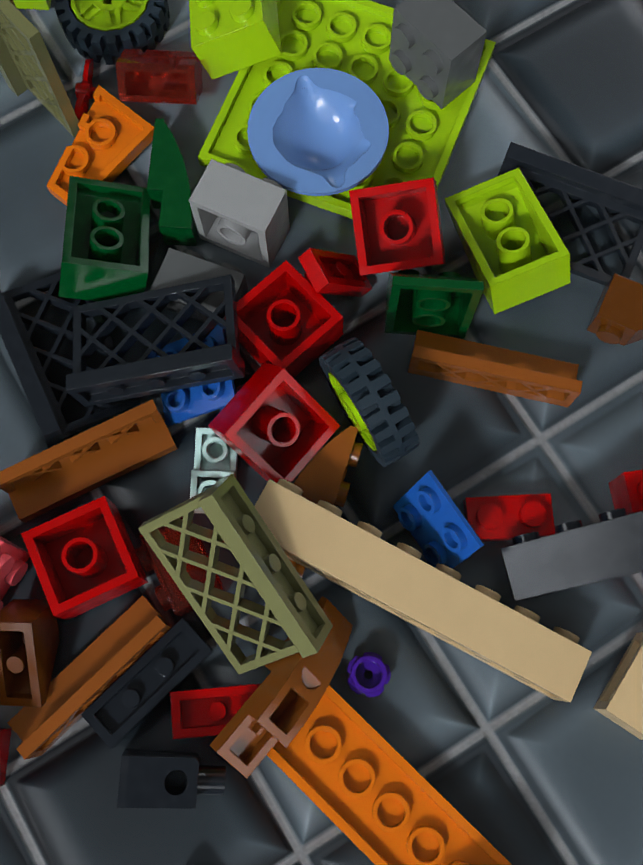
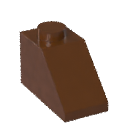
M614 273L602 291L587 331L596 334L598 339L609 344L625 346L642 340L643 284Z
M13 599L0 610V705L42 707L46 703L60 642L57 617L53 616L47 600Z

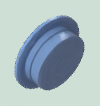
M307 68L280 77L260 94L249 115L247 134L253 159L269 179L274 180L282 188L294 193L308 196H329L356 187L377 169L387 149L389 123L385 108L379 97L363 81L336 69Z

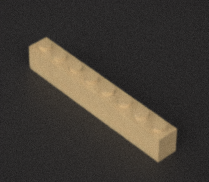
M270 479L268 480L254 507L289 559L549 698L571 703L592 651L578 644L580 638L577 635L560 627H554L552 631L538 623L540 616L521 606H515L513 610L500 603L501 596L497 592L482 585H476L474 589L459 581L462 575L456 570L443 564H437L436 567H433L420 560L422 553L415 548L400 542L395 547L380 539L383 533L374 526L362 521H358L357 525H354L341 518L343 512L338 507L323 500H319L317 504L301 496L303 490L297 485L284 479H279L277 483Z

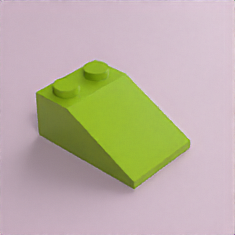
M519 167L444 198L476 279L484 282L483 293L494 314L571 283L570 253Z

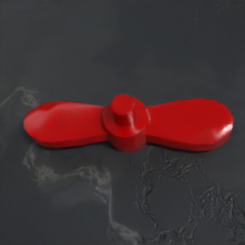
M86 59L83 80L75 85L77 101L74 111L79 121L83 113H88L89 99H93V94L97 88L93 87L92 84L93 59Z

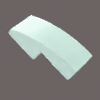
M196 428L194 470H191L190 498L210 489L218 480L230 474L237 478L238 454L210 428ZM201 507L194 510V513L205 514Z

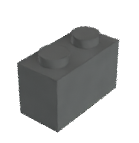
M169 248L150 291L231 274L235 280L237 302L248 293V286L245 274L232 264L220 263L218 265L206 261L203 256L192 250L185 249L181 252ZM224 290L210 293L201 305L213 313L224 300ZM181 299L173 300L164 309L179 313L187 303ZM197 310L189 317L203 323L208 319Z

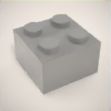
M213 159L210 160L189 198L199 238L270 268L290 230L287 190L283 189L274 180L268 178L261 180L251 176L233 163L223 164Z

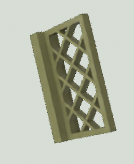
M0 0V72L8 87L17 97L28 89L75 138L79 131V120L39 30L16 8L13 0Z
M233 474L218 480L210 489L145 521L138 527L140 533L239 675L298 652L302 658L319 652L333 625ZM199 507L203 509L214 526L213 530L193 523L195 509ZM165 526L181 532L179 546L168 543L158 528ZM191 536L211 543L209 557L189 550ZM220 547L232 552L240 564V568L218 561ZM187 563L207 570L205 583L191 578L186 571ZM216 574L237 581L235 595L214 587ZM246 585L256 588L265 601V606L244 599ZM212 600L233 608L231 620L218 616L211 607ZM241 611L263 619L261 631L239 624ZM274 623L281 626L290 640L283 641L268 635L270 624ZM236 637L257 644V652L246 657L237 645Z

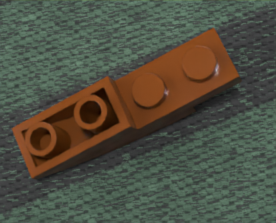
M349 426L334 437L302 470L294 482L295 485L303 490L302 497L315 504L319 500H323L334 506L344 507L351 483L344 481L349 466L357 467L364 443L357 441L359 430L356 427ZM289 559L303 579L306 567Z
M323 596L318 603L333 627L319 652L302 658L298 652L264 665L271 671L270 674L210 744L222 758L245 778L251 775L278 741L286 748L318 705L341 662L353 625Z

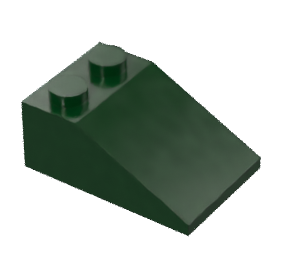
M70 176L59 297L99 302L145 292L149 263L150 196L147 188Z
M412 269L389 272L384 333L416 335L417 330L454 338H465L484 291V282L472 277H461L460 274L455 272H443L438 275L421 274L419 271Z

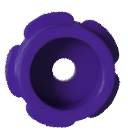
M365 652L363 656H355L349 662L347 672L350 675L348 684L356 694L364 693L367 697H376L384 691V685L389 683L391 678L390 668L382 662L383 659L379 654ZM366 670L372 671L373 676L371 679L364 677Z

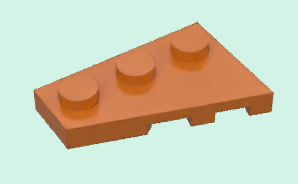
M99 84L93 94L94 102L87 114L83 113L78 123L79 131L72 145L66 146L46 185L49 192L66 206L70 176L113 182L153 141L154 126Z

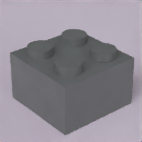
M403 0L394 8L389 61L397 73L405 75L417 86L424 98L432 100L443 109L475 82L487 31L453 0Z

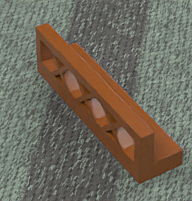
M417 330L408 373L567 408L580 395L583 381L576 380L579 364Z
M152 399L0 471V489L9 494L19 520L25 523L178 448L162 414Z
M142 595L50 682L46 703L42 707H23L7 722L23 741L16 750L24 759L44 754L82 717L81 714L173 627L145 596Z

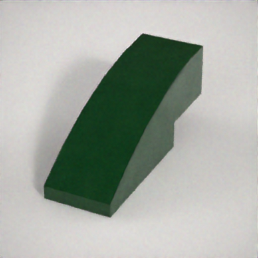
M155 118L147 191L153 208L161 209L159 229L165 245L196 246L197 228L189 203L192 189L184 159L164 119Z

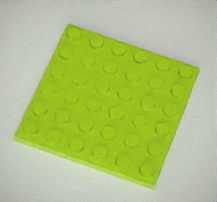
M276 0L282 55L238 71L198 155L199 164L207 167L211 159L223 164L233 163L251 176L261 180L268 178L257 166L248 143V120L254 103L271 83L286 74L307 68H329L346 72L367 84L382 102L389 123L388 144L381 163L365 181L350 190L432 177L436 181L438 190L494 52L496 42L485 39L475 82L441 109L432 100L424 98L417 86L405 75L397 73L389 61L394 8L371 0ZM287 190L288 197L353 219L349 195L350 190L329 196H308Z

